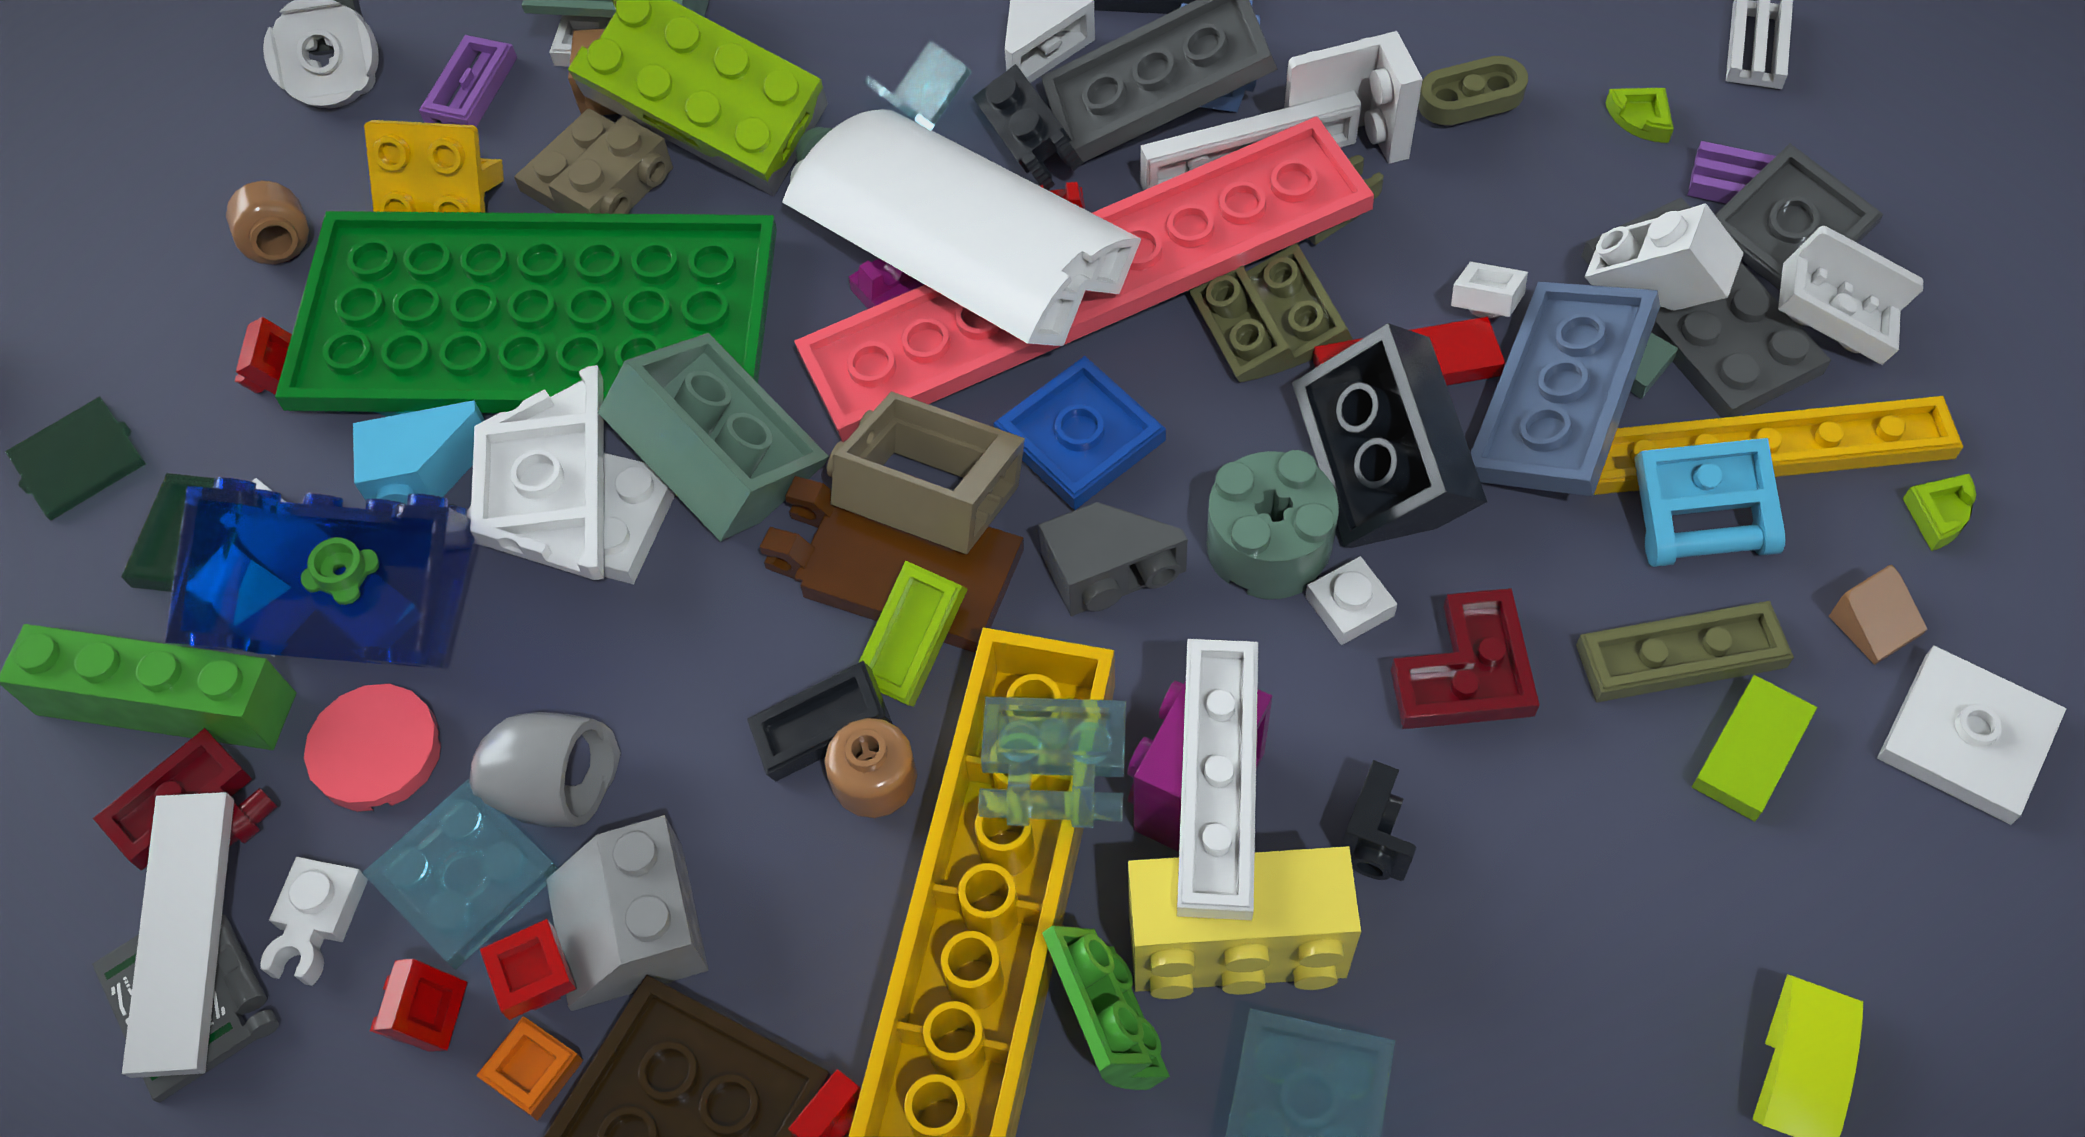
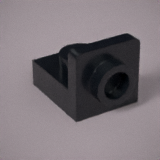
M1373 760L1347 826L1341 847L1349 846L1352 868L1360 874L1376 880H1387L1391 877L1403 881L1417 847L1412 843L1391 836L1404 800L1402 797L1391 794L1399 769Z

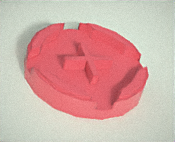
M392 684L364 685L340 695L318 715L307 734L304 762L310 780L335 805L356 812L374 811L371 808L373 806H381L387 802L390 806H393L408 799L428 781L440 758L441 743L438 740L439 726L435 715L411 690Z

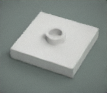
M1933 645L1924 657L1877 759L2012 825L2024 810L2067 708Z

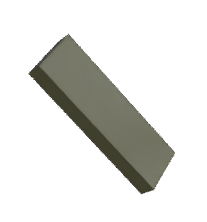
M1770 601L1581 634L1576 643L1596 703L1784 669L1789 666L1794 658Z

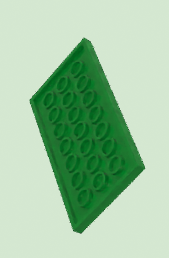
M326 211L275 398L283 411L404 412L426 410L475 400L481 413H500L516 409L523 400L544 389L552 397L582 381L578 371L588 366L598 365L603 377L604 401L625 360L709 333L758 383L777 234L774 215Z

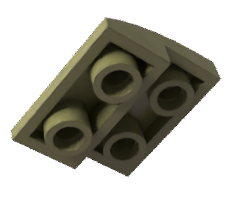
M1298 243L1291 245L1248 271H1245L1242 265L1234 271L1189 290L1239 383L1273 375L1313 360L1314 346L1353 340L1347 326Z

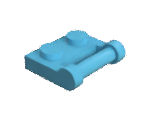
M1768 438L1645 450L1639 452L1634 457L1646 527L1645 552L1648 562L1652 567L1673 565L1676 558L1749 550H1755L1758 555L1781 554L1785 547V530ZM1751 507L1752 525L1674 532L1672 515Z

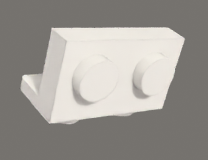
M1821 226L1783 263L1778 310L1786 313L1796 323L1810 326L1838 341L1848 351L1861 353L1883 365L1899 350L1901 310L1923 291V279L1831 228Z

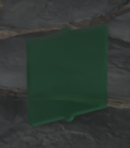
M100 396L5 451L22 478L19 481V487L26 494L33 495L44 515L50 521L146 465L129 439L132 432L125 422L117 421Z

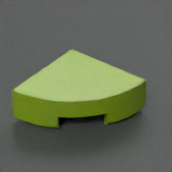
M1665 88L1609 89L1605 102L1611 117L1620 127L1645 140L1669 143L1674 128Z
M1970 474L1909 488L1903 500L1931 551L1951 543L1965 528L1972 513L1973 503L1976 499V490Z

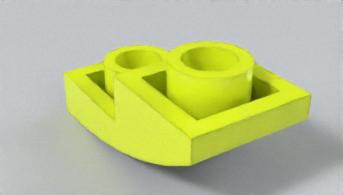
M1787 974L1765 1041L1766 1045L1775 1048L1752 1118L1753 1121L1793 1137H1840L1856 1073L1862 1031L1863 1001Z

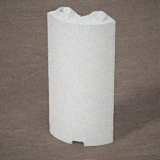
M885 109L859 113L830 130L810 150L805 159L799 161L794 166L790 176V184L782 203L1027 344L1064 346L1085 290L1120 294L1141 242V238L911 119L893 110Z

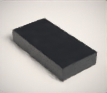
M864 661L747 719L766 775L775 782L825 758L828 744L837 731L853 721L874 718L886 720L893 724L873 671Z

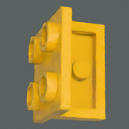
M371 120L364 125L374 212H485V192L504 181L502 159L480 158L478 129L474 125Z

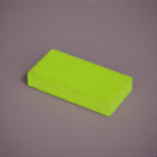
M905 561L859 660V663L864 661L872 669L881 693L906 705L915 706L965 597L967 588Z
M1753 675L1695 779L1692 788L1756 821L1763 812L1817 707Z

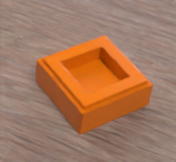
M523 1016L476 1076L538 1121L584 1060L576 1052Z

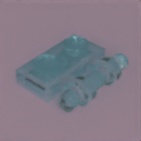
M985 697L981 751L983 773H1008V788H980L978 802L979 817L1007 818V825L1029 826L1030 819L1071 820L1072 827L1094 828V821L1122 822L1123 793L1095 792L1096 776L1124 777L1126 701ZM1032 774L1073 775L1072 791L1031 790Z

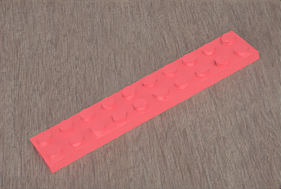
M1316 116L1092 212L1094 215L1141 238V242L1120 294L1085 290L1064 345L1209 282L1216 277L1234 271L1242 265L1250 264L1373 210L1374 194L1321 120ZM927 285L920 286L794 341L799 356L843 442L858 428L863 415L868 410L874 411L891 391L926 404H931L1060 347L1027 344Z

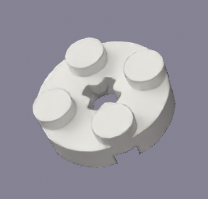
M294 0L279 11L282 15L276 20L273 28H268L264 37L263 52L269 74L282 89H285L292 97L308 105L319 108H336L355 101L360 95L368 93L373 88L375 72L379 61L378 46L370 26L358 12L334 0ZM324 38L326 45L334 47V56L329 58V64L322 67L319 61L310 60L309 51L317 49V40Z

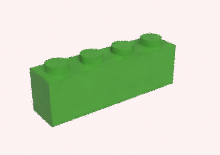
M30 624L23 625L0 672V685L38 716L193 738L205 728L219 743L274 750L297 694L267 658Z

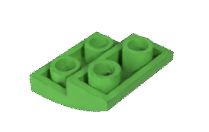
M1052 925L1042 932L1102 1079L1112 1086L1123 1089L1149 1090L1169 1078V1073L1160 1055L1162 1048L1159 1036L1154 1027L1144 1018L1131 988L1133 985L1131 972L1125 961L1116 953L1114 946H1107L1098 937L1095 929Z

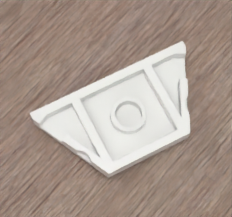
M598 365L578 371L582 381L552 397L544 389L523 400L516 409L509 412H500L474 426L470 531L476 542L480 545L592 580L604 579V419L598 413L603 403V377Z

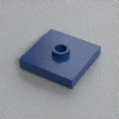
M1083 356L994 422V428L1025 438L1022 461L1074 510L1166 441V428L1086 356Z

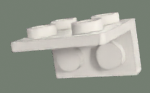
M1397 31L1292 57L1288 61L1284 108L1354 90L1361 102L1358 127L1365 125L1370 142L1372 144L1378 143L1388 164L1409 159L1423 79Z

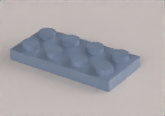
M1551 282L1537 283L1471 451L1480 482L1594 496L1660 309L1658 290Z

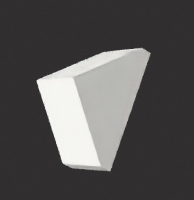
M1010 0L1005 41L1006 71L1016 64L1031 83L1095 40L1094 0Z

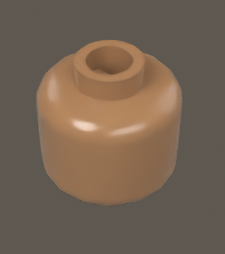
M256 181L247 183L236 190L228 201L226 219L236 247L247 258L257 263L271 265L288 262L299 255L307 244L309 234L307 219L299 199L289 188L277 182Z
M874 718L853 721L837 731L828 744L824 762L833 794L843 808L855 815L869 818L890 815L904 806L914 792L917 770L910 741L897 726L886 720Z

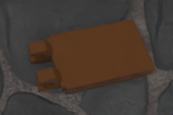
M798 476L794 477L785 495L787 503L793 504L789 511L790 517L817 527L818 530L810 544L799 534L769 527L760 545L761 553L767 555L764 562L766 569L802 582L800 586L804 598L878 621L905 561H908L968 589L943 643L976 653L982 628H991L1024 551L1023 537L988 526L968 554H964L831 505L832 490L824 483Z

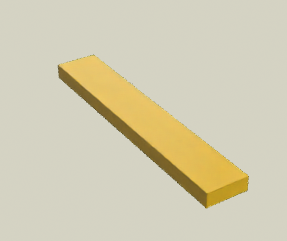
M1944 396L1617 428L1594 495L1638 491L1639 485L1634 457L1639 452L1645 450L1768 438L1775 477L1956 459L1963 449V444Z

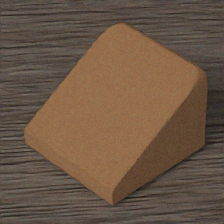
M1892 564L1844 593L1829 615L1832 621L1874 665L1920 637L1927 630L1901 575Z

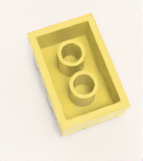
M1349 846L1255 852L1254 912L1252 920L1178 917L1179 857L1128 861L1129 921L1135 992L1150 991L1151 996L1155 998L1177 999L1191 995L1194 992L1193 988L1222 986V990L1225 993L1241 995L1259 992L1266 987L1265 983L1293 981L1294 986L1298 989L1318 990L1334 986L1339 978H1347L1361 934Z

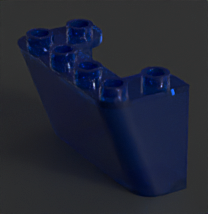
M223 477L214 478L213 488L187 486L165 643L241 653L432 669L444 668L475 538L470 531L471 519L467 517L468 509L448 505L447 498L426 494H408L407 504L384 499H366L365 509L343 507V498L323 494H304L303 504L281 502V493L256 489V483L251 481ZM333 537H340L353 542L359 551L370 549L379 558L378 570L367 575L359 587L360 597L355 602L347 605L338 604L332 595L323 591L308 592L301 583V574L308 568L307 561L311 551L319 543ZM343 567V568L338 569V570L335 572V574H336V575H341V574H343V573L345 572L346 568Z

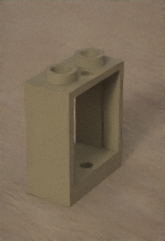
M891 391L874 411L868 410L863 415L858 428L845 442L840 441L833 448L827 464V474L829 477H832L831 505L968 554L1019 486L1025 438ZM896 453L963 477V480L952 491L883 465Z

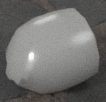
M549 712L518 714L503 720L481 740L472 758L469 782L473 795L480 797L485 804L520 822L543 827H577L586 824L596 813L607 789L615 778L621 752L613 731L604 723L595 719ZM582 735L589 744L590 767L581 784L568 786L565 785V772L569 755L576 740Z

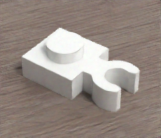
M296 857L269 919L278 929L284 930V933L273 940L263 952L260 965L261 970L272 978L280 979L287 961L294 956L301 955L300 963L296 967L294 976L305 985L313 986L319 979L324 967V958L320 951L323 940L343 942L368 878L356 868Z

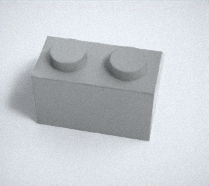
M665 815L595 835L546 879L554 928L577 988L566 994L568 1007L571 1011L635 993L646 975L665 984L709 971L683 848Z

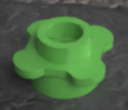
M333 537L319 543L311 551L307 561L308 568L301 574V583L308 592L323 591L332 595L338 604H351L360 597L359 587L367 575L378 570L379 558L370 549L359 551L353 542L344 538ZM343 567L346 568V570H345V572H344L343 574H341V575H336V574H335V572H336L338 569L343 568Z

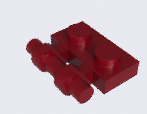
M204 728L93 817V820L123 855L142 871L148 865L156 796L226 792L232 797L248 784L252 778ZM261 788L239 805L234 801L229 847L238 840L245 844L261 830L257 824L278 807Z

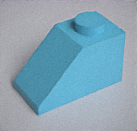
M475 400L353 423L354 484L376 516L404 514L414 508L437 504L473 466L474 426L485 421Z

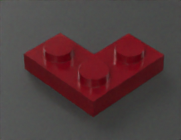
M1512 588L1447 594L1443 608L1453 653L1393 659L1391 675L1402 729L1535 717L1540 706Z

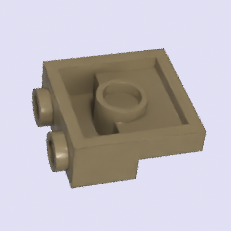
M587 109L522 168L514 178L522 193L556 213L628 214L653 187L663 182L666 175L673 169V165L663 137L624 115L614 123L597 112Z

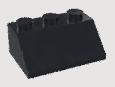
M1387 323L1292 382L1318 466L1330 479L1337 493L1339 503L1337 526L1344 547L1354 548L1434 530L1487 503L1430 337Z

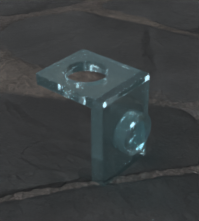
M930 41L894 93H891L870 76L866 78L864 83L917 123L931 130L972 71L933 41Z

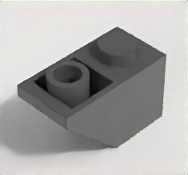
M1096 502L1039 524L1041 557L1070 616L1087 610L1096 612L1107 609L1118 602L1122 596L1145 587L1152 589L1163 587L1175 580L1180 573L1186 571L1188 539L1182 529Z

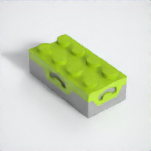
M612 0L616 12L599 39L590 44L588 49L582 46L568 68L583 95L622 116H626L657 135L774 197L797 158L796 149L802 135L815 127L828 105L821 79L673 0Z

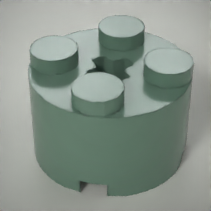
M1291 450L1286 453L1276 451L1258 452L1224 464L1218 470L1209 498L1206 543L1210 563L1218 576L1229 584L1231 580L1237 585L1248 589V595L1260 599H1282L1307 590L1308 584L1317 580L1318 575L1328 564L1332 554L1339 503L1333 484L1326 474L1317 467L1314 457L1301 450Z

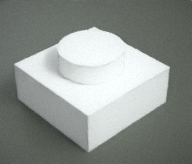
M1470 261L1454 283L1451 306L1469 309L1473 315L1478 317H1510L1525 294L1528 272Z
M1361 556L1307 585L1305 598L1341 645L1395 616L1397 602Z

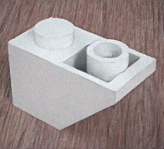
M1702 204L1682 211H1670L1658 218L1627 227L1619 226L1603 233L1596 245V250L1585 278L1594 286L1658 290L1660 306L1675 311L1728 298L1743 256V251L1708 205Z

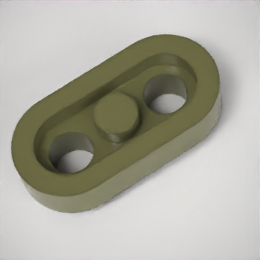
M1491 56L1435 70L1426 75L1422 81L1418 109L1427 120L1440 125H1455L1510 111L1519 106L1524 99L1528 83L1527 70L1520 62L1506 56Z

